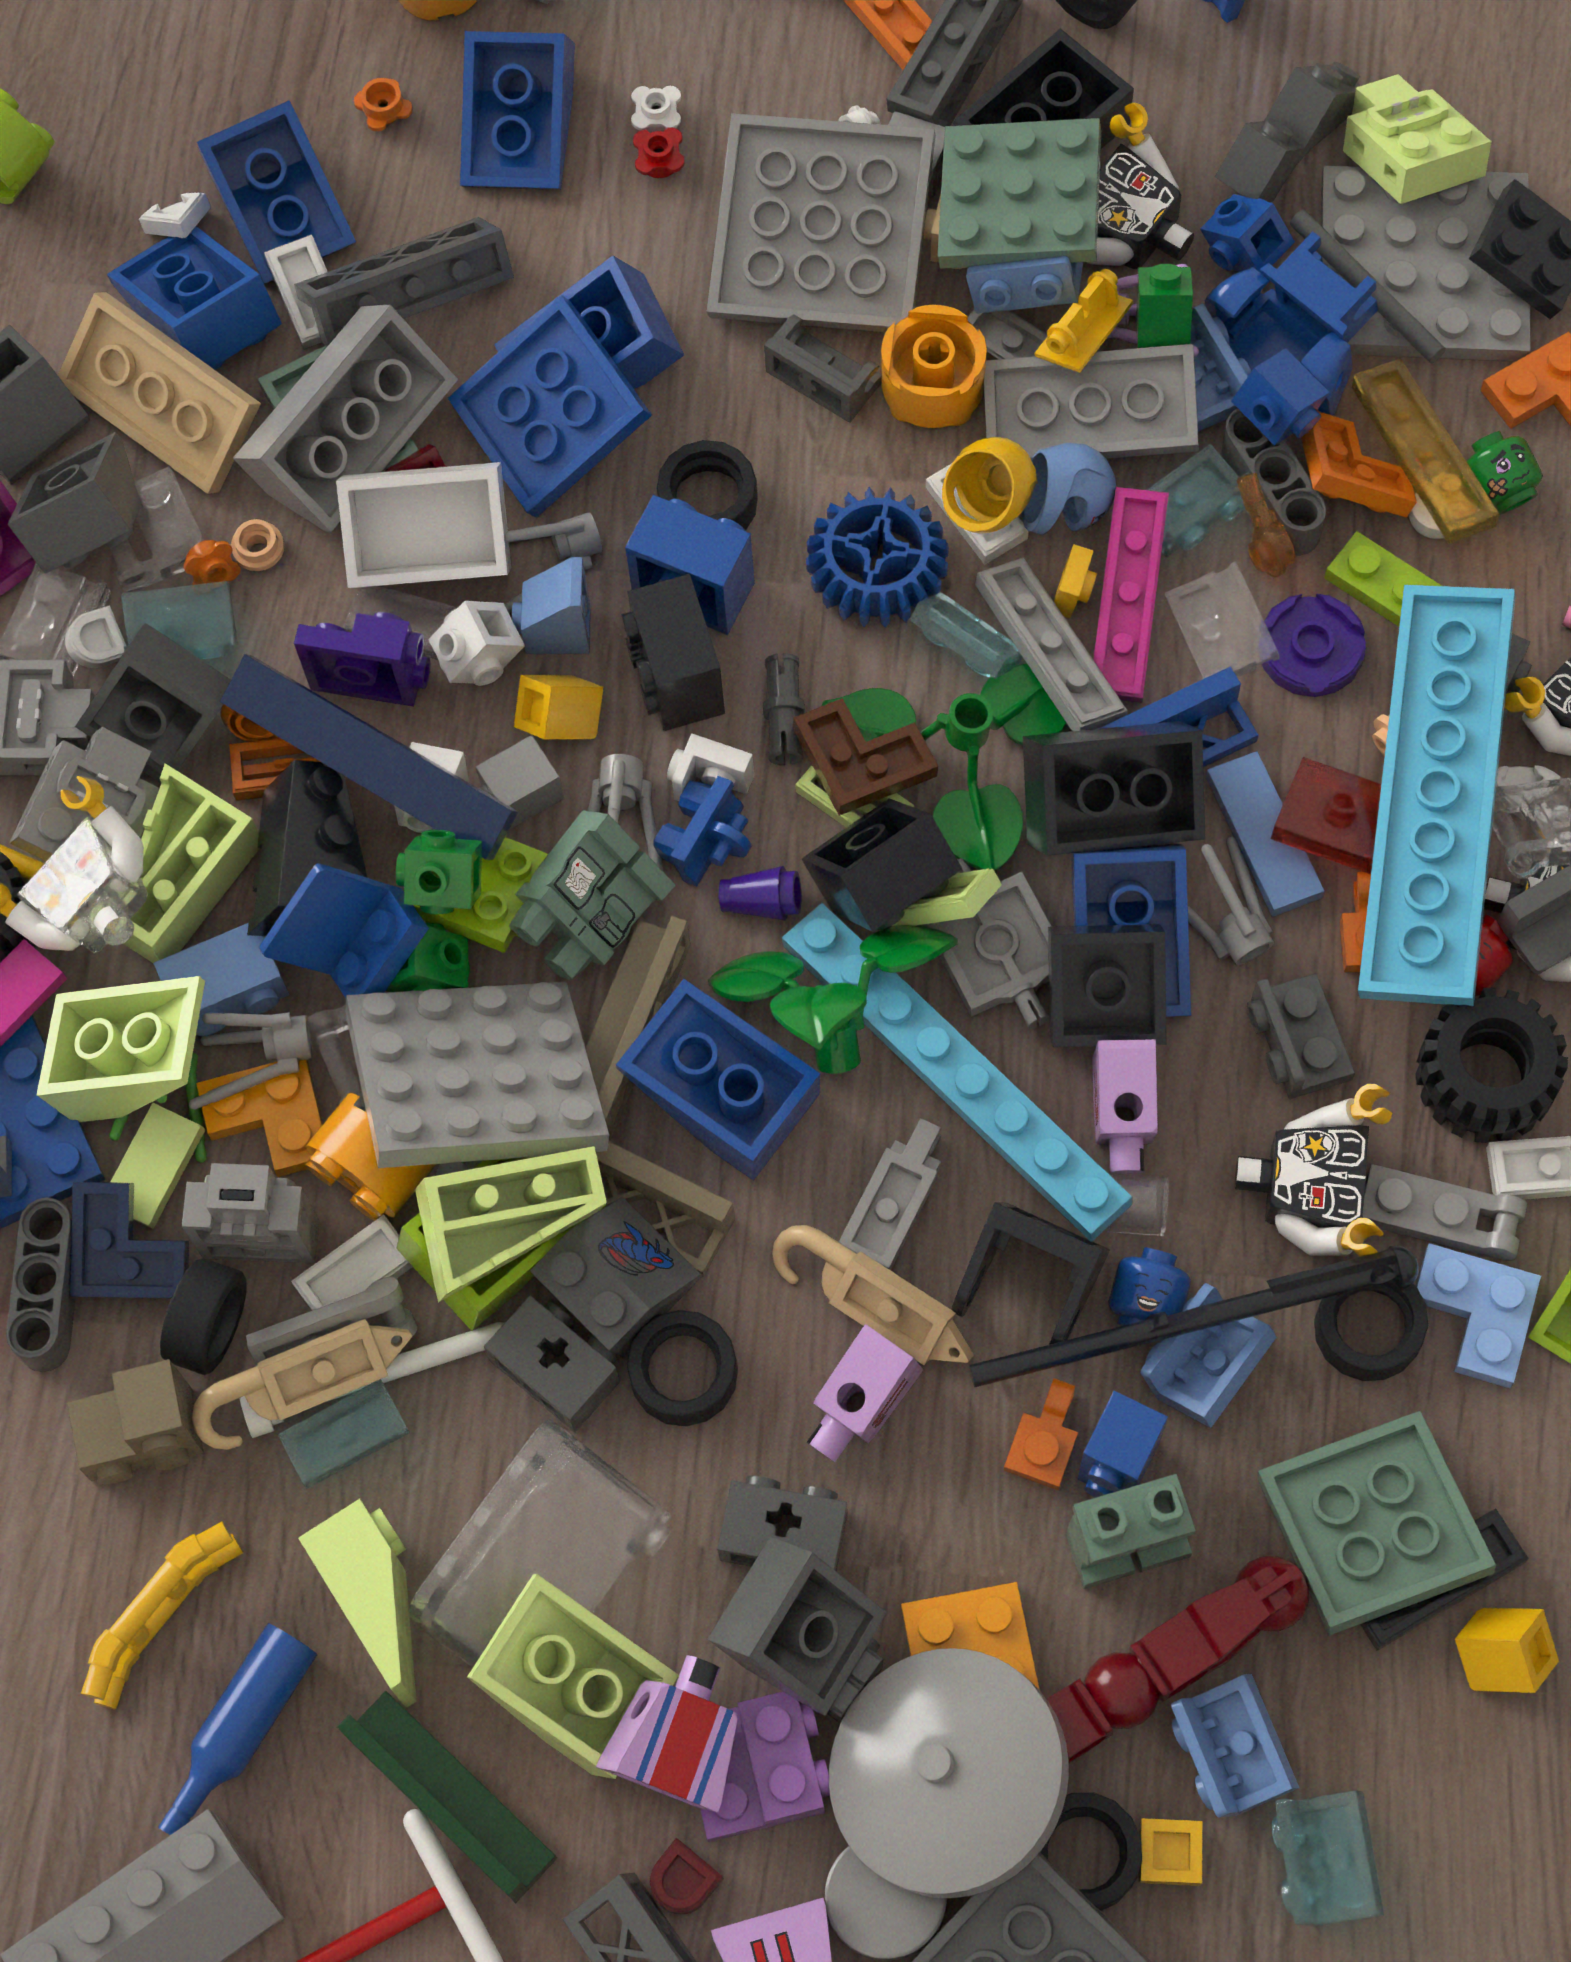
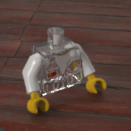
M76 776L86 789L85 798L80 801L79 797L72 791L62 789L61 799L67 807L86 811L94 820L92 821L88 817L83 820L19 891L17 896L21 901L18 904L11 900L12 895L9 888L0 882V914L7 917L5 923L40 948L73 951L81 944L96 953L102 951L107 944L112 946L121 945L133 935L134 924L131 918L146 902L148 892L141 879L144 846L141 838L113 806L105 807L103 804L104 789L102 785L96 780Z

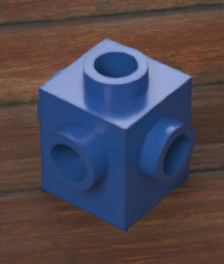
M1236 194L1223 201L1216 208L1214 215L1200 228L1210 246L1209 254L1219 267L1227 271L1235 270L1241 272L1254 267L1260 272V268L1268 263L1273 265L1295 243L1273 203L1261 198L1253 199Z

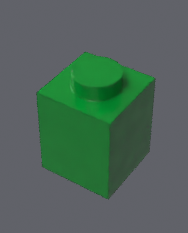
M1173 264L1138 267L1136 307L1137 348L1190 344L1193 304L1191 267H1178Z

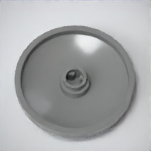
M956 1648L936 1649L907 1657L885 1669L870 1681L857 1695L840 1723L833 1743L829 1764V1790L834 1816L846 1842L856 1856L868 1868L892 1884L915 1894L936 1898H959L975 1895L1003 1884L1024 1869L1038 1855L1052 1835L1064 1807L1069 1779V1759L1063 1730L1057 1715L1041 1691L1023 1674L998 1658L982 1652Z

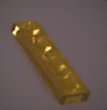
M1400 358L1354 374L1351 388L1448 544L1496 527L1499 517L1497 509L1402 359Z

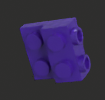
M377 612L373 616L356 613L352 632H347L342 627L330 623H319L316 627L298 625L294 646L312 691L414 707L418 688L425 689L427 687L431 661L429 657L422 656L424 635L412 632L410 621H404L401 617L392 613Z

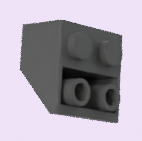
M8 325L0 332V474L12 485L90 421V418L45 358L11 325Z

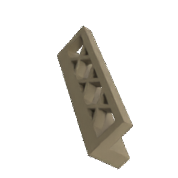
M671 916L666 929L638 919L585 1047L610 1141L634 1085L616 1068V1064L670 997L691 946L687 920Z
M608 1141L607 1151L596 1152L601 1177L608 1181L612 1197L606 1199V1206L620 1197L625 1198L629 1203L646 1199L656 1204L662 1222L652 1226L659 1233L665 1232L668 1242L704 1277L735 1221L733 1202ZM616 1185L630 1192L618 1195ZM665 1209L679 1215V1217L668 1220ZM695 1223L712 1233L697 1258L677 1248L672 1234L673 1229Z

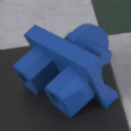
M717 776L713 785L689 781L680 795L678 804L684 815L692 817L686 830L667 823L662 825L653 840V845L658 855L676 866L684 882L696 887L711 862L717 866H722L729 854L744 858L752 847L749 839L742 834L748 823V819L740 814L744 806L732 793L734 784L729 779Z

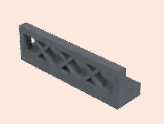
M945 0L886 99L887 111L891 113L896 111L943 127L950 126L1023 0Z
M477 217L296 283L294 287L298 299L312 308L321 342L328 346L361 306L391 305L404 319L514 278L502 229Z
M635 1873L619 1874L562 1919L591 1962H611L606 1953L618 1954L617 1962H628V1956L649 1959L651 1962H696ZM608 1902L611 1903L622 1919L619 1946L598 1943L584 1923L587 1918ZM631 1935H633L642 1950L630 1948Z

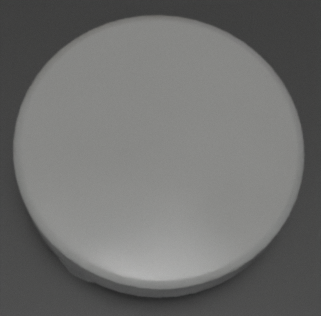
M850 1846L837 1857L830 1869L825 1886V1905L830 1925L845 1945L862 1956L885 1961L911 1957L931 1941L944 1918L947 1898L915 1894L892 1884L868 1868L856 1856Z

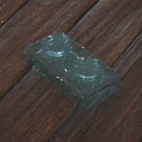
M942 592L918 602L910 618V621L923 629V634L928 640L936 645L949 647L966 659L967 666L980 675L996 679L1010 672L1014 666L1019 665L1023 658L1012 640Z
M380 1379L277 1435L303 1485L308 1489L409 1434V1431Z

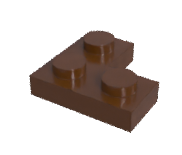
M843 698L793 717V730L839 816L937 777L939 766L915 722L866 742Z

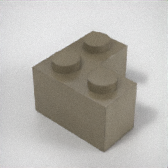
M170 1359L111 1373L114 1384L113 1391L67 1402L78 1467L90 1481L98 1480V1483L102 1485L116 1484L132 1478V1471L154 1465L156 1470L176 1469L187 1465L190 1462V1456L204 1453L202 1441L195 1433L191 1419L194 1406L192 1389Z

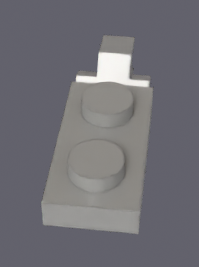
M920 1118L907 1145L895 1140L890 1149H885L839 1243L856 1254L861 1251L887 1269H892L938 1178L941 1161L931 1156L941 1138L939 1134L941 1127Z

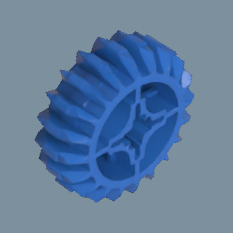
M868 487L867 491H865V499L858 501L848 492L844 498L845 508L830 502L827 508V519L817 518L814 523L815 535H810L807 540V552L809 555L806 558V569L809 575H813L811 577V586L815 593H823V604L827 609L839 605V615L843 621L856 612L859 613V622L863 627L869 623L871 616L880 617L881 624L886 628L890 624V615L897 614L907 623L911 617L910 606L924 612L928 607V596L938 597L941 591L940 579H945V576H947L948 562L945 559L949 555V546L946 540L942 539L943 527L940 521L931 522L932 512L929 510L928 505L915 510V499L911 494L901 502L895 501V492H893L891 487L885 493L884 498H875V493ZM891 532L906 538L915 549L909 548V543L897 540ZM883 544L882 558L876 560L875 569L872 570V556H878L880 545ZM838 565L846 566L847 572L858 574L863 579V583L851 579Z

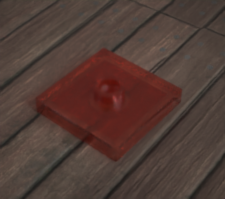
M1303 757L1274 825L1270 839L1371 874L1381 784Z

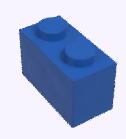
M1113 1391L1083 1452L1077 1479L1086 1483L1084 1490L1094 1498L1140 1485L1160 1444L1168 1416Z

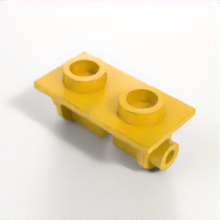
M1102 269L1100 272H1093L1087 280L1088 285L1079 295L1078 303H1073L1061 320L1049 327L1046 339L1034 353L1035 357L1079 373L1084 369L1134 304L1132 299L1118 295L1116 285L1118 278L1114 272L1109 269Z

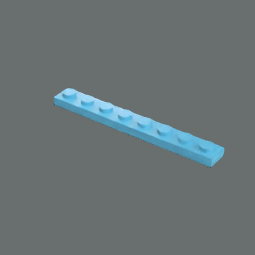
M821 903L782 937L783 946L793 956L800 959L804 967L824 986L832 983H848L858 987L861 966L867 959L860 954V944L863 941L831 910ZM880 968L872 972L867 991V1004L863 1013L864 1024L1090 1242L1132 1205V1196L896 972H885Z

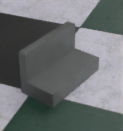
M1571 865L1508 900L1497 922L1530 970L1536 975L1541 974L1571 956Z

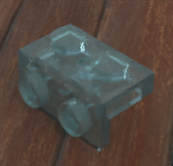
M1211 444L1147 489L1148 491L1169 493L1162 553L1166 558L1180 547L1185 552L1193 549L1207 537L1210 532L1209 526L1220 518H1223L1225 522L1231 521L1242 513L1251 502L1248 496L1255 482L1253 476L1247 472L1239 478Z
M229 581L121 593L128 646L144 623H147L187 651L192 650V654L201 660L225 657L224 646L238 645Z
M1354 1790L1303 1800L1290 1798L1276 1800L1277 1816H1274L1272 1819V1834L1278 1851L1284 1854L1287 1878H1284L1282 1881V1896L1288 1913L1294 1916L1296 1925L1319 1927L1384 1916L1364 1793Z

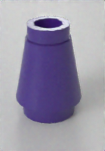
M784 866L732 877L731 879L720 880L719 904L722 912H733L784 921L788 915L800 914L802 890L798 871H786Z

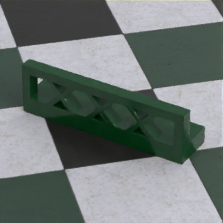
M387 1691L357 1721L349 1714L337 1726L341 1733L515 1903L557 1860L556 1855Z

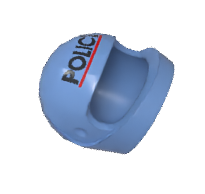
M1063 443L1040 449L1034 454L1031 460L1036 469L1038 484H1036L1032 497L1022 512L1024 527L1028 531L1039 535L1047 533L1061 512L1067 526L1072 531L1089 528L1107 514L1114 501L1116 480L1110 464L1099 451L1086 444Z

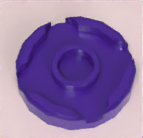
M1302 594L1295 595L1274 606L1267 615L1260 631L1258 653L1263 669L1278 686L1297 695L1310 697L1336 693L1351 683L1362 667L1366 649L1365 631L1361 620L1353 610L1336 598L1323 594H1316V597H1302Z

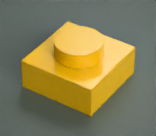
M1073 544L1065 563L1053 601L1062 615L1069 619L1077 601L1088 602L1097 576L1096 572L1088 570L1093 550Z
M1141 1818L1142 1864L1139 1869V1883L1201 1886L1203 1821Z

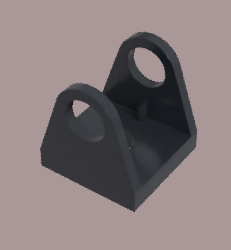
M995 1202L979 1237L951 1310L960 1317L965 1315L997 1250L1005 1251L1011 1236H1014L1074 1264L1067 1279L1074 1283V1286L1049 1345L1068 1340L1110 1249L1093 1241L1090 1242L1082 1236L1006 1202Z

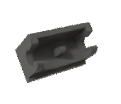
M793 314L785 321L777 333L764 344L766 372L850 423L881 385L882 374L877 372L879 365L871 360L864 366L860 365L807 333V329L801 326L803 319Z

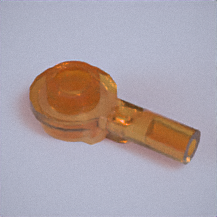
M1257 473L1243 475L1236 482L1245 510L1249 513L1254 527L1252 542L1248 545L1249 556L1256 569L1260 572L1266 571L1273 578L1281 576L1287 570V566L1295 562L1293 544L1286 533L1285 527L1277 521L1275 512L1272 509H1268Z

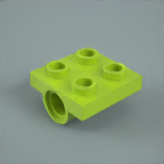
M505 837L493 860L482 858L481 895L471 909L454 908L453 912L447 914H429L422 912L420 905L413 906L424 921L441 924L448 931L505 953L514 936L520 938L509 927L516 913L524 904L515 894L525 882L530 883L536 869L548 854Z

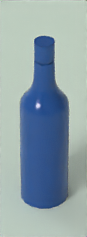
M267 1623L193 1738L190 1747L191 1768L189 1777L172 1804L173 1807L169 1809L158 1826L159 1829L169 1835L179 1830L191 1821V1817L193 1818L213 1789L230 1779L238 1777L245 1770L315 1660L316 1652L283 1630Z

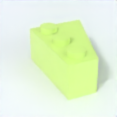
M166 763L159 778L161 786L152 810L148 809L143 822L145 829L141 838L144 846L143 873L136 883L131 881L124 890H118L112 907L118 918L110 921L121 943L152 963L182 950L260 849L257 848L259 833L250 816Z
M595 1146L423 1178L415 1192L438 1303L592 1216L602 1208L607 1201Z

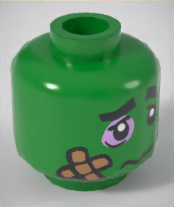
M1497 431L1471 445L1475 454L1465 462L1463 473L1481 507L1486 509L1496 508L1499 514H1504L1524 505L1538 495L1535 488L1542 481L1543 474L1524 438L1511 436L1504 439L1501 432Z

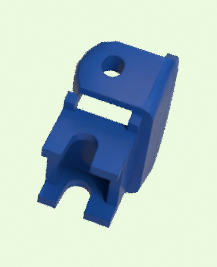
M1312 231L1277 269L1268 263L1260 268V272L1252 267L1251 269L1236 273L1215 287L1204 301L1212 318L1219 317L1225 325L1229 336V346L1237 359L1241 357L1245 359L1252 371L1254 367L1286 348L1330 392L1317 411L1334 416L1353 369L1351 345L1348 342L1378 311L1377 300L1371 296L1376 290V281L1368 275L1356 288L1350 285L1323 263L1322 256L1316 252L1321 246V237ZM1271 281L1275 285V290L1272 288L1262 294L1261 290Z

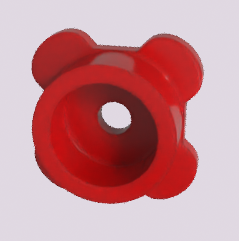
M669 127L663 132L655 131L650 133L647 130L638 131L633 137V145L638 149L639 156L635 160L636 170L640 174L653 178H666L680 171L685 164L684 156L679 153V145L683 140L682 133L673 127ZM659 148L663 150V152L659 153L654 152Z

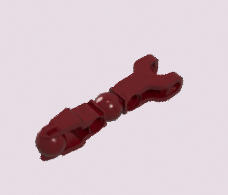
M1262 1556L1249 1561L1239 1571L1234 1584L1194 1601L1186 1609L1155 1628L1139 1641L1130 1645V1653L1113 1652L1099 1658L1089 1668L1084 1682L1079 1678L1047 1698L1062 1727L1067 1745L1069 1764L1112 1736L1113 1729H1130L1144 1723L1153 1714L1159 1699L1163 1703L1215 1669L1225 1665L1262 1631H1281L1292 1627L1304 1616L1309 1603V1586L1300 1569L1292 1562L1279 1556Z

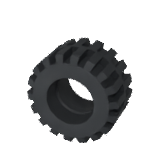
M1483 988L1479 998H1475L1474 1006L1446 1004L1441 1009L1438 1018L1433 1019L1420 1048L1416 1061L1419 1063V1066L1415 1073L1416 1085H1424L1420 1098L1425 1107L1434 1104L1436 1109L1432 1117L1440 1125L1449 1120L1454 1124L1451 1133L1463 1138L1466 1130L1475 1133L1474 1142L1487 1143L1491 1134H1496L1498 1141L1511 1140L1516 1130L1523 1136L1533 1129L1537 1120L1542 1121L1563 1085L1564 1080L1562 1078L1568 1069V1057L1562 1056L1567 1047L1564 1034L1554 1036L1553 1032L1558 1023L1553 1016L1549 1014L1542 1018L1538 1014L1541 1004L1532 998L1527 1005L1517 1001L1519 992L1508 989L1504 997L1496 996V988ZM1479 1044L1498 1047L1515 1060L1521 1073V1081L1515 1085L1503 1088L1484 1085L1467 1072L1462 1063L1460 1052L1465 1048Z

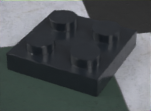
M1514 179L1503 189L1469 260L1548 319H1551L1563 309L1571 292V221Z

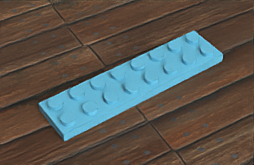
M1404 585L1358 993L1361 999L1474 1006L1516 600L1515 589Z

